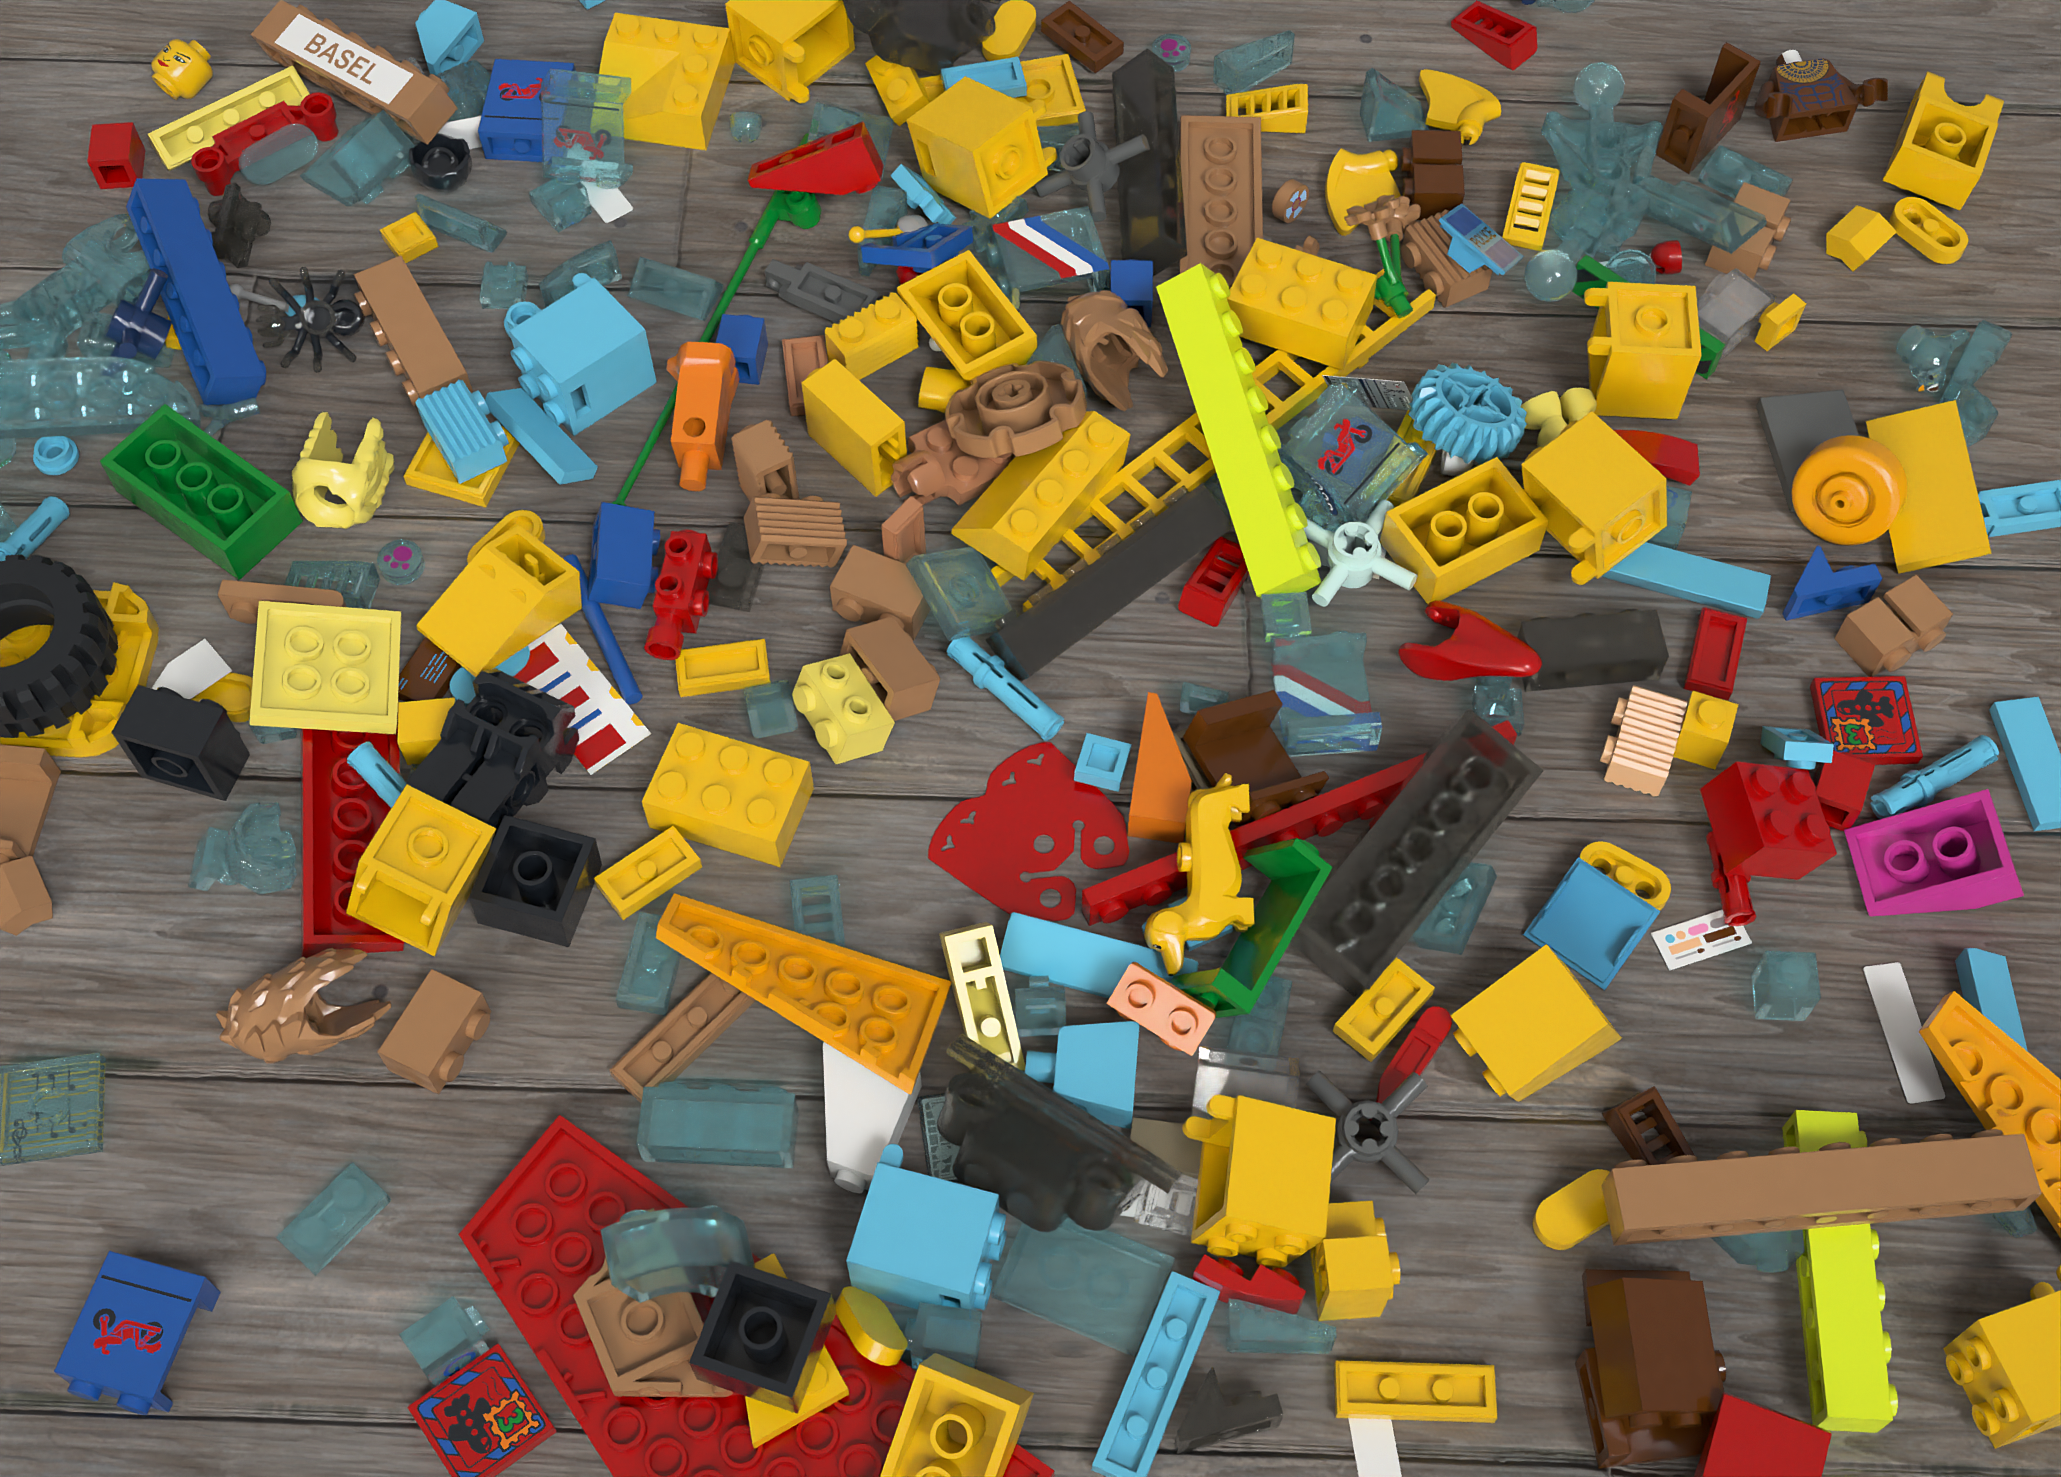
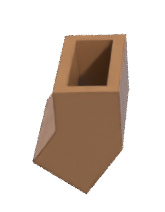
M32 855L0 864V930L17 936L32 924L52 919V901Z

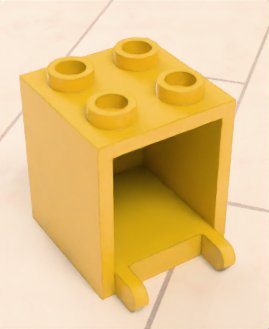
M729 0L725 3L735 63L788 101L793 99L798 103H806L810 99L807 87L855 50L851 0Z
M965 76L906 120L923 179L934 191L991 219L1047 176V167L1058 158L1054 147L1042 149L1035 120L1047 111L1045 102L1037 99L1027 105Z
M1607 282L1606 288H1590L1584 293L1585 303L1589 306H1600L1590 339L1587 341L1589 388L1594 393L1597 402L1594 413L1597 416L1678 419L1702 356L1696 286Z
M1592 411L1581 420L1570 422L1564 427L1557 438L1545 447H1538L1527 456L1524 463L1521 464L1524 491L1549 520L1546 531L1580 562L1571 570V578L1575 584L1583 585L1593 577L1600 578L1667 526L1666 478Z
M406 784L359 860L346 914L435 957L470 896L488 854L496 828Z
M1220 1094L1214 1095L1206 1103L1207 1112L1214 1118L1209 1120L1192 1116L1184 1122L1182 1127L1183 1133L1188 1138L1202 1141L1191 1243L1207 1246V1251L1213 1255L1233 1257L1242 1254L1255 1257L1256 1263L1262 1264L1265 1267H1286L1289 1263L1323 1241V1239H1326L1336 1118L1238 1095L1236 1098Z
M2061 1264L2057 1267L2056 1274L2060 1282ZM2039 1282L2031 1288L2030 1296L2032 1301L1978 1319L1943 1348L1947 1355L1946 1365L1951 1377L1958 1385L1963 1386L1972 1404V1416L1976 1426L1983 1435L1989 1437L1995 1449L2061 1425V1290L2055 1292L2053 1287L2046 1282Z

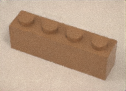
M400 255L354 274L360 290L353 294L356 303L363 310L365 317L372 315L374 321L370 322L369 325L379 346L387 344L390 348V351L385 352L386 357L396 376L404 374L406 381L402 382V386L411 405L415 406L417 399H423L426 394L432 395L434 391H440L442 387H448L450 383L455 384L458 379L463 380L469 391L473 393L465 368L402 256Z

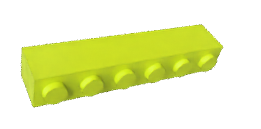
M1795 1110L1782 1127L1784 1147H1798L1800 1153L1819 1151L1825 1145L1838 1142L1849 1143L1851 1148L1867 1147L1866 1134L1864 1131H1859L1857 1113ZM1870 1224L1793 1230L1812 1425L1828 1431L1878 1433L1893 1421L1898 1408L1897 1391L1893 1384H1889L1887 1364L1890 1361L1892 1350L1889 1333L1882 1330L1880 1313L1885 1305V1288L1882 1280L1876 1279L1874 1262L1879 1254L1878 1233L1875 1229H1871Z

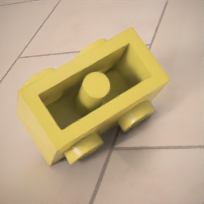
M851 654L802 667L792 693L793 700L798 711L805 715L814 729L818 743L827 750L834 763L840 764L883 751L895 722Z

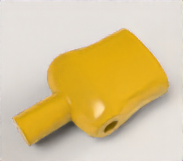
M926 366L919 393L918 407L945 413L946 406L953 394L958 390L971 386L970 380L963 379L956 369Z

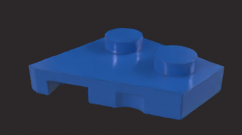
M935 223L915 231L892 236L893 246L867 243L861 246L863 263L913 267V271L925 273L937 267L945 260L958 256L959 251L973 243L972 226Z

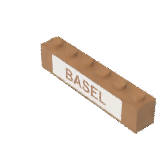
M280 0L251 33V36L271 60L286 68L293 65L297 73L302 77L427 145L458 109L448 96L449 87L434 74H430L428 77L423 75L407 60H403L401 63L396 61L384 48L378 45L375 48L370 47L354 32H350L348 35L343 33L331 20L324 18L323 21L317 19L303 5L299 4L296 8Z

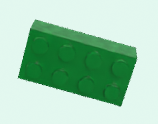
M166 404L100 460L107 476L119 494L238 580L242 579L303 522L287 489Z

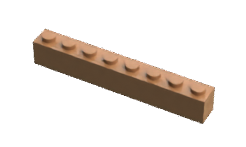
M1998 1129L1981 1131L1972 1135L1971 1138L1953 1140L1951 1134H1936L1922 1139L1919 1143L1902 1144L1899 1138H1887L1870 1144V1147L1851 1148L1849 1143L1838 1142L1825 1145L1819 1151L1800 1153L1798 1147H1782L1770 1151L1768 1155L1749 1157L1748 1152L1733 1151L1718 1156L1717 1160L1698 1161L1697 1157L1693 1155H1684L1671 1158L1666 1161V1164L1646 1165L1644 1160H1628L1615 1165V1168L1611 1169L1601 1185L1614 1246L2023 1211L2042 1194L2025 1135H2004L2003 1131Z

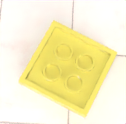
M259 601L250 725L396 734L401 611Z

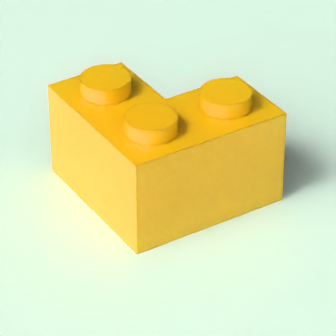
M1373 1200L1329 1203L1326 1239H1323V1241L1309 1250L1318 1321L1380 1317L1387 1301L1393 1299L1394 1285L1400 1284L1399 1259L1396 1252H1389L1384 1220L1382 1217L1375 1218Z

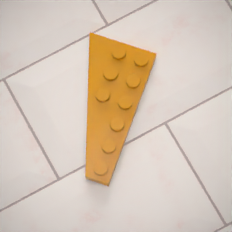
M673 894L658 922L656 939L906 1093L912 1094L947 1000L951 981L685 896Z
M1952 991L1941 999L1919 1030V1033L1986 1130H2002L2004 1135H2025L2042 1193L2035 1199V1202L2061 1238V1079L1959 994Z

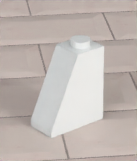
M824 1042L826 1147L830 1176L835 1178L834 1182L843 1189L854 1193H862L864 1189L869 1190L877 1163L880 1162L884 1148L889 1144L898 1145L922 1087L921 1074L919 1073L913 1092L910 1095Z

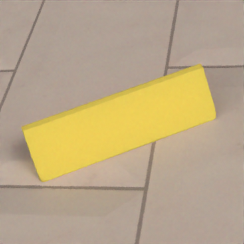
M292 65L148 133V140L168 171H171L191 161L193 154L199 149L213 147L214 140L212 136L282 101H285L287 105L300 106L301 101L310 93Z

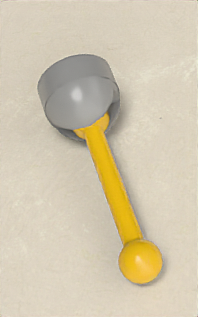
M905 215L896 221L893 229L864 230L859 226H854L849 230L848 236L852 242L860 243L865 238L892 237L901 233L918 230L928 226V224L919 215Z

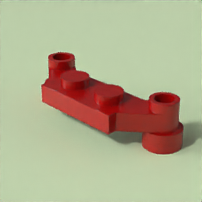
M316 92L307 95L301 101L300 106L287 105L285 101H282L212 136L214 140L213 147L199 149L191 158V164L196 176L204 182L207 191L211 195L222 196L230 191L232 186L230 180L234 173L306 136H315L323 142L333 140L339 133L335 121L337 112L333 100L325 93Z

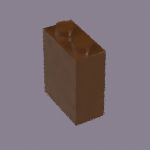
M1622 1277L1586 1287L1605 1418L1628 1419L1630 1428L1663 1425L1662 1419H1669L1670 1428L1702 1426V1416L1716 1413L1722 1396L1703 1281Z

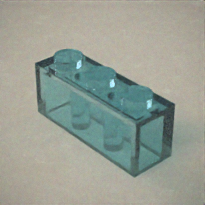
M663 1082L658 1087H644L636 1145L643 1162L794 1168L799 1117L796 1096L794 1093H788L783 1088L772 1086L759 1088L758 1092L738 1091L737 1088L725 1084L711 1085L708 1087V1090L688 1089L686 1085L677 1082Z

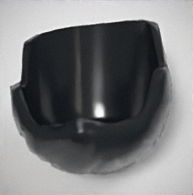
M437 133L428 145L420 142L409 149V162L414 177L423 187L430 190L453 192L459 186L466 183L471 173L472 158L467 142L462 138L456 139Z

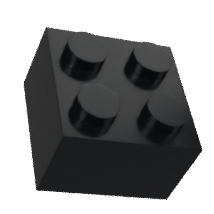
M137 685L111 732L142 778L223 801L227 800L250 756L240 737V733L235 729L227 715L226 709L222 705L209 699H201L200 702L183 698L179 693L166 687H158L155 690Z
M504 815L469 896L477 923L569 947L595 884L594 878L598 876L602 866L596 838Z
M730 1260L689 1361L696 1379L798 1414L836 1314L832 1294Z

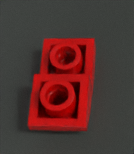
M1613 430L1665 478L1690 486L1700 476L1698 444L1655 432Z
M1204 1254L1194 1271L1193 1280L1220 1291L1218 1300L1256 1312L1279 1315L1297 1314L1306 1294V1290L1299 1287L1300 1282L1296 1277L1278 1267H1273L1270 1270L1260 1264L1249 1281L1243 1277L1244 1272L1233 1262L1222 1257L1214 1260Z

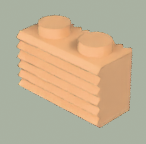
M1635 685L1632 686L1627 699L1619 697L1611 719V724L1619 726L1616 737L1607 736L1600 757V762L1608 764L1604 780L1607 783L1613 782L1615 785L1632 788L1634 791L1640 790L1643 794L1650 793L1653 797L1659 796L1669 774L1688 701Z

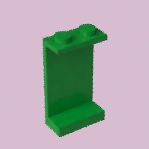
M1297 838L1247 850L1243 858L1271 880L1254 910V924L1248 927L1246 932H1241L1221 968L1174 975L1170 983L1215 1010L1216 1018L1250 1014L1333 867L1319 857L1320 853L1314 845Z

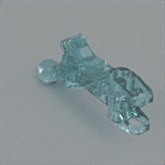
M128 213L112 216L86 228L76 235L63 249L62 259L66 264L65 267L49 275L15 301L0 304V468L7 465L16 454V436L13 429L9 427L15 412L26 409L32 401L43 396L48 390L63 363L68 348L66 337L88 322L96 313L111 302L117 306L121 298L132 302L134 298L139 296L150 273L148 271L150 267L143 249L137 252H128L138 240ZM126 227L124 234L113 241L116 232ZM30 347L27 359L21 368L15 366L11 355L6 351H2V349Z

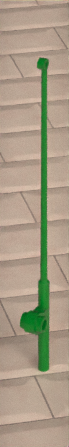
M806 133L799 146L818 138L813 134ZM786 190L774 191L748 242L750 245L699 342H710L721 321L722 314H725L758 250L764 247L778 220L792 221L794 225L802 229L812 228L819 223L822 210L815 194ZM678 382L617 499L611 504L627 506L625 500L675 408Z

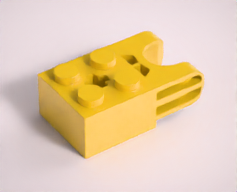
M1927 71L1925 78L1921 81L1919 88L1913 96L1882 181L1960 211L1982 175L1998 127L1997 122L2004 100L1986 94L1983 101L1978 105L1964 106L1958 104L1947 96L1944 89L1945 78Z

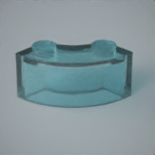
M715 1205L701 1208H673L652 1212L633 1210L625 1213L619 1222L600 1230L611 1285L639 1303L659 1295L676 1292H697L714 1297L717 1294L730 1260L755 1268L744 1221L737 1216L723 1212L720 1207Z

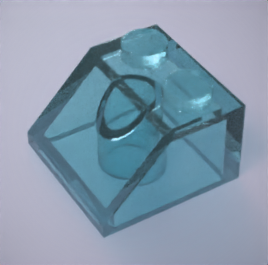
M381 110L353 125L313 162L300 177L306 183L346 206L353 205L361 200L366 205L384 190L380 183L388 175L394 179L410 165L407 157L409 149L415 145L384 110Z

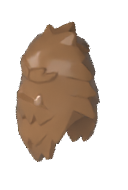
M1102 290L1069 297L1065 310L1061 314V325H1063L1065 343L1071 357L1076 361L1080 375L1083 376L1086 382L1088 381L1094 393L1102 400H1107L1122 411L1132 408L1133 402L1128 389L1129 372L1131 369L1138 367V360L1141 358L1162 378L1168 372L1160 342L1152 336L1151 331L1137 309L1127 308L1125 301L1111 291Z
M329 948L308 958L303 956L273 975L267 973L245 990L237 988L230 998L228 1011H218L216 1016L224 1028L220 1034L221 1041L245 1054L264 1060L268 1064L283 1061L287 1056L296 1053L314 1055L336 1045L338 1042L358 1038L372 1028L375 1022L392 1005L391 1001L380 1003L379 1000H374L356 1006L343 1007L328 1004L322 999L318 992L320 988L354 968L353 965L367 956V953L360 949Z

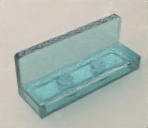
M1648 175L1637 184L1648 216L1731 254L1767 224L1765 215L1686 181H1680L1674 186Z

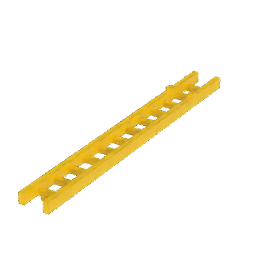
M1384 269L1376 274L1377 279L1384 275ZM1429 289L1410 303L1413 311L1403 318H1398L1392 306L1387 307L1382 299L1377 300L1374 298L1373 304L1387 314L1390 319L1374 332L1366 325L1364 326L1358 338L1361 342L1354 347L1343 370L1328 366L1313 378L1294 362L1300 356L1278 349L1255 367L1256 370L1252 372L1256 386L1262 390L1267 399L1268 409L1271 411L1266 415L1268 423L1277 431L1327 392L1330 388L1322 375L1346 377L1357 367L1359 369L1368 363L1371 356L1432 310L1436 294ZM1280 371H1283L1301 387L1285 401H1281L1263 385ZM1197 412L1117 472L1058 542L1062 540L1081 558L1061 575L1044 559L1033 570L1048 585L1023 603V616L1030 623L1218 477L1205 436L1201 433L1203 430ZM1188 442L1209 459L1191 474L1187 473L1170 457ZM1157 466L1178 483L1158 499L1138 482ZM1124 491L1130 493L1146 508L1126 524L1106 507ZM1093 515L1113 532L1111 536L1094 549L1074 532L1076 528ZM998 564L988 571L989 584L995 590L1015 576Z

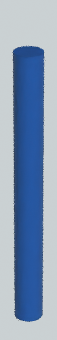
M573 554L567 555L563 559L580 572L581 603L584 615L625 702L629 705L635 704L642 699L643 695L599 602L587 601L589 581L578 557Z

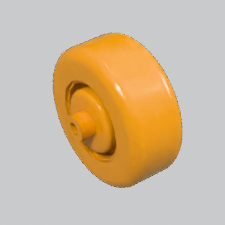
M1855 435L1839 436L1819 444L1803 461L1792 483L1793 506L1803 525L1814 535L1827 542L1846 546L1868 543L1883 535L1898 517L1907 496L1905 471L1897 457L1881 443L1867 437Z

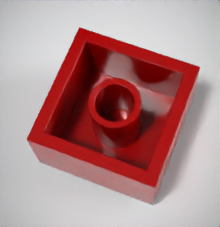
M1736 761L1700 788L1726 873L1799 880L1837 854L1829 825L1825 820L1816 794L1814 782L1809 771L1806 769Z

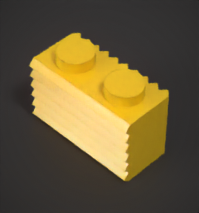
M890 292L889 297L883 296V299L876 300L875 305L869 304L868 308H862L861 312H854V316L847 315V319H840L839 324L833 323L832 328L826 327L825 329L828 363L836 359L860 380L919 347L917 337L919 336L916 323L918 320L915 314L897 293Z

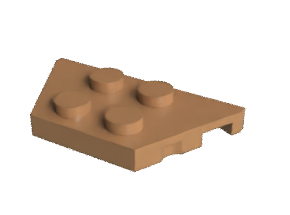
M652 1208L640 1218L641 1224L622 1246L617 1244L604 1259L601 1270L595 1275H591L573 1295L615 1396L728 1397L733 1394L732 1391L697 1380L689 1364L704 1324L655 1210Z

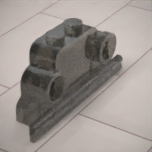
M843 0L850 22L861 32L869 34L872 48L882 60L904 67L929 71L934 74H941V69L953 67L960 57H965L971 53L981 42L986 41L992 36L996 29L995 20L991 12L980 0ZM981 0L996 5L1001 2V0Z
M961 1034L948 1047L946 1054L971 1069L967 1073L955 1075L950 1080L945 1092V1102L937 1120V1129L941 1136L948 1142L960 1146L952 1166L953 1174L966 1186L999 1194V1207L1034 1230L1053 1232L1060 1227L1068 1216L1074 1223L1085 1229L1093 1231L1105 1230L1114 1223L1123 1211L1128 1210L1138 1199L1146 1180L1168 1194L1181 1179L1182 1171L964 1034Z

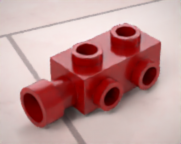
M688 529L671 531L670 538L665 543L666 554L661 574L655 582L656 594L652 607L656 615L655 625L648 630L644 648L649 655L662 660H675L680 657L684 642V636L681 632L697 633L700 617H705L709 608V593L707 590L709 579H715L718 571V555L716 552H712L707 534Z

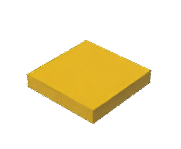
M501 426L509 442L508 445L503 447L507 462L459 484L435 442L427 432L403 477L406 485L486 508L520 443L505 427Z

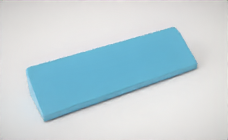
M1645 542L1601 577L1759 619L1764 613L1771 575Z
M1012 912L1010 915L1000 953L1002 968L1005 971L1110 998L1132 962L1140 964L1169 983L1173 976H1168L1161 953L1156 950ZM1184 957L1183 967L1176 975L1197 972L1198 961Z
M1965 948L1955 960L1963 999L2028 1052L2006 957L1977 948Z

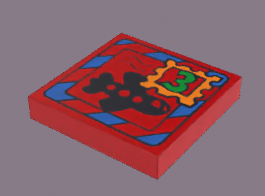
M1905 676L1813 679L1810 684L1819 735L1834 744V751L1854 754L1861 760L1874 765L1918 764L1923 754Z
M499 1343L407 1407L451 1477H495L557 1432Z

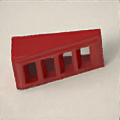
M1480 1L1474 2L1451 20V28L1511 70L1518 68L1537 51L1536 26ZM1480 19L1483 20V21H1482L1481 23H1479L1478 25L1475 24V23H1476L1477 21H1479Z
M1221 536L1217 537L1184 585L1178 605L1179 611L1212 627L1219 625L1249 574L1239 544ZM1218 557L1239 565V567L1237 568L1224 561H1221L1218 559Z

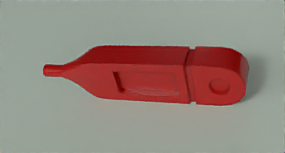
M1433 1006L1421 1015L1415 1024V1028L1411 1030L1382 1074L1378 1085L1376 1102L1381 1104L1412 1072L1417 1073L1421 1077L1437 1053L1439 1046L1441 1047L1450 1032L1452 1017L1445 1008Z

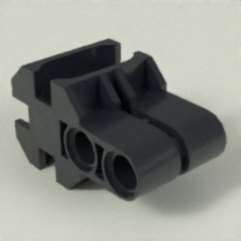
M496 668L482 670L475 678L473 686L476 696L466 708L464 701L460 699L450 708L440 734L441 740L417 767L406 783L496 828L494 837L504 815L514 817L523 805L536 804L543 799L548 792L546 777L554 767H556V772L560 774L565 771L572 761L579 742L578 729L574 727L567 728L576 716L574 706Z

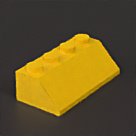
M1086 411L1081 423L1075 428L1062 432L1063 439L1057 443L1030 454L1016 456L952 528L951 534L1025 581L1124 464L1131 434L1095 411Z

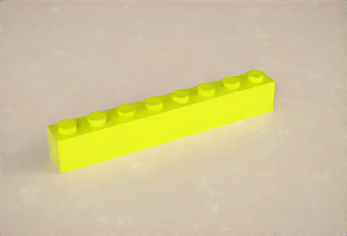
M1199 263L1158 285L1156 288L1256 596L1276 605L1320 585L1322 582L1317 568L1321 567V561L1317 550L1307 540L1304 528L1308 526L1307 518L1301 506L1294 501L1291 488L1294 487V480L1288 467L1281 462L1278 449L1281 448V441L1274 427L1268 423L1265 411L1268 410V402L1262 390L1256 386L1252 372L1256 370L1255 363L1248 350L1242 346L1239 335L1243 333V328L1238 316L1233 310H1230L1227 297L1230 296L1229 286L1220 273L1215 274Z

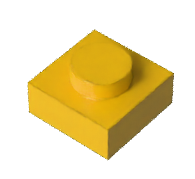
M1793 293L1782 303L1774 302L1769 305L1759 318L1761 327L1755 342L1766 351H1769L1796 329L1807 303Z

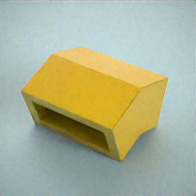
M1856 205L1826 233V254L1841 259L1852 271H1855L1897 231L1880 213Z

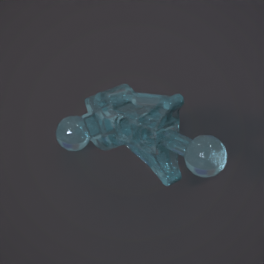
M1604 61L1590 63L1575 78L1573 93L1577 103L1583 109L1589 111V120H1572L1558 112L1550 111L1546 114L1541 128V133L1551 145L1562 175L1566 181H1569L1572 190L1568 192L1558 207L1551 213L1552 227L1563 242L1556 250H1541L1532 256L1525 267L1524 281L1527 290L1538 300L1546 302L1560 301L1573 291L1577 283L1578 274L1575 264L1584 253L1592 258L1598 252L1609 257H1616L1623 241L1634 236L1638 231L1650 204L1649 194L1644 187L1649 184L1658 140L1664 127L1659 121H1650L1641 126L1614 122L1613 108L1623 98L1625 81L1622 73L1616 66ZM1637 161L1631 183L1630 167Z

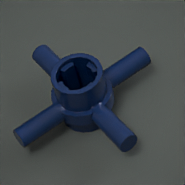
M152 268L139 296L134 298L132 302L121 298L104 336V338L116 342V345L100 376L103 382L113 386L117 385L128 360L134 358L137 352L154 360L158 356L172 324L171 320L152 312L168 279V275L164 271Z

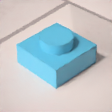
M1086 733L1075 769L1074 781L1119 792L1132 744Z

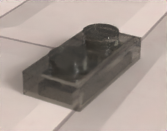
M729 522L718 554L717 575L715 579L709 580L706 589L709 593V605L750 612L765 564L760 562L753 564L751 562L745 524Z

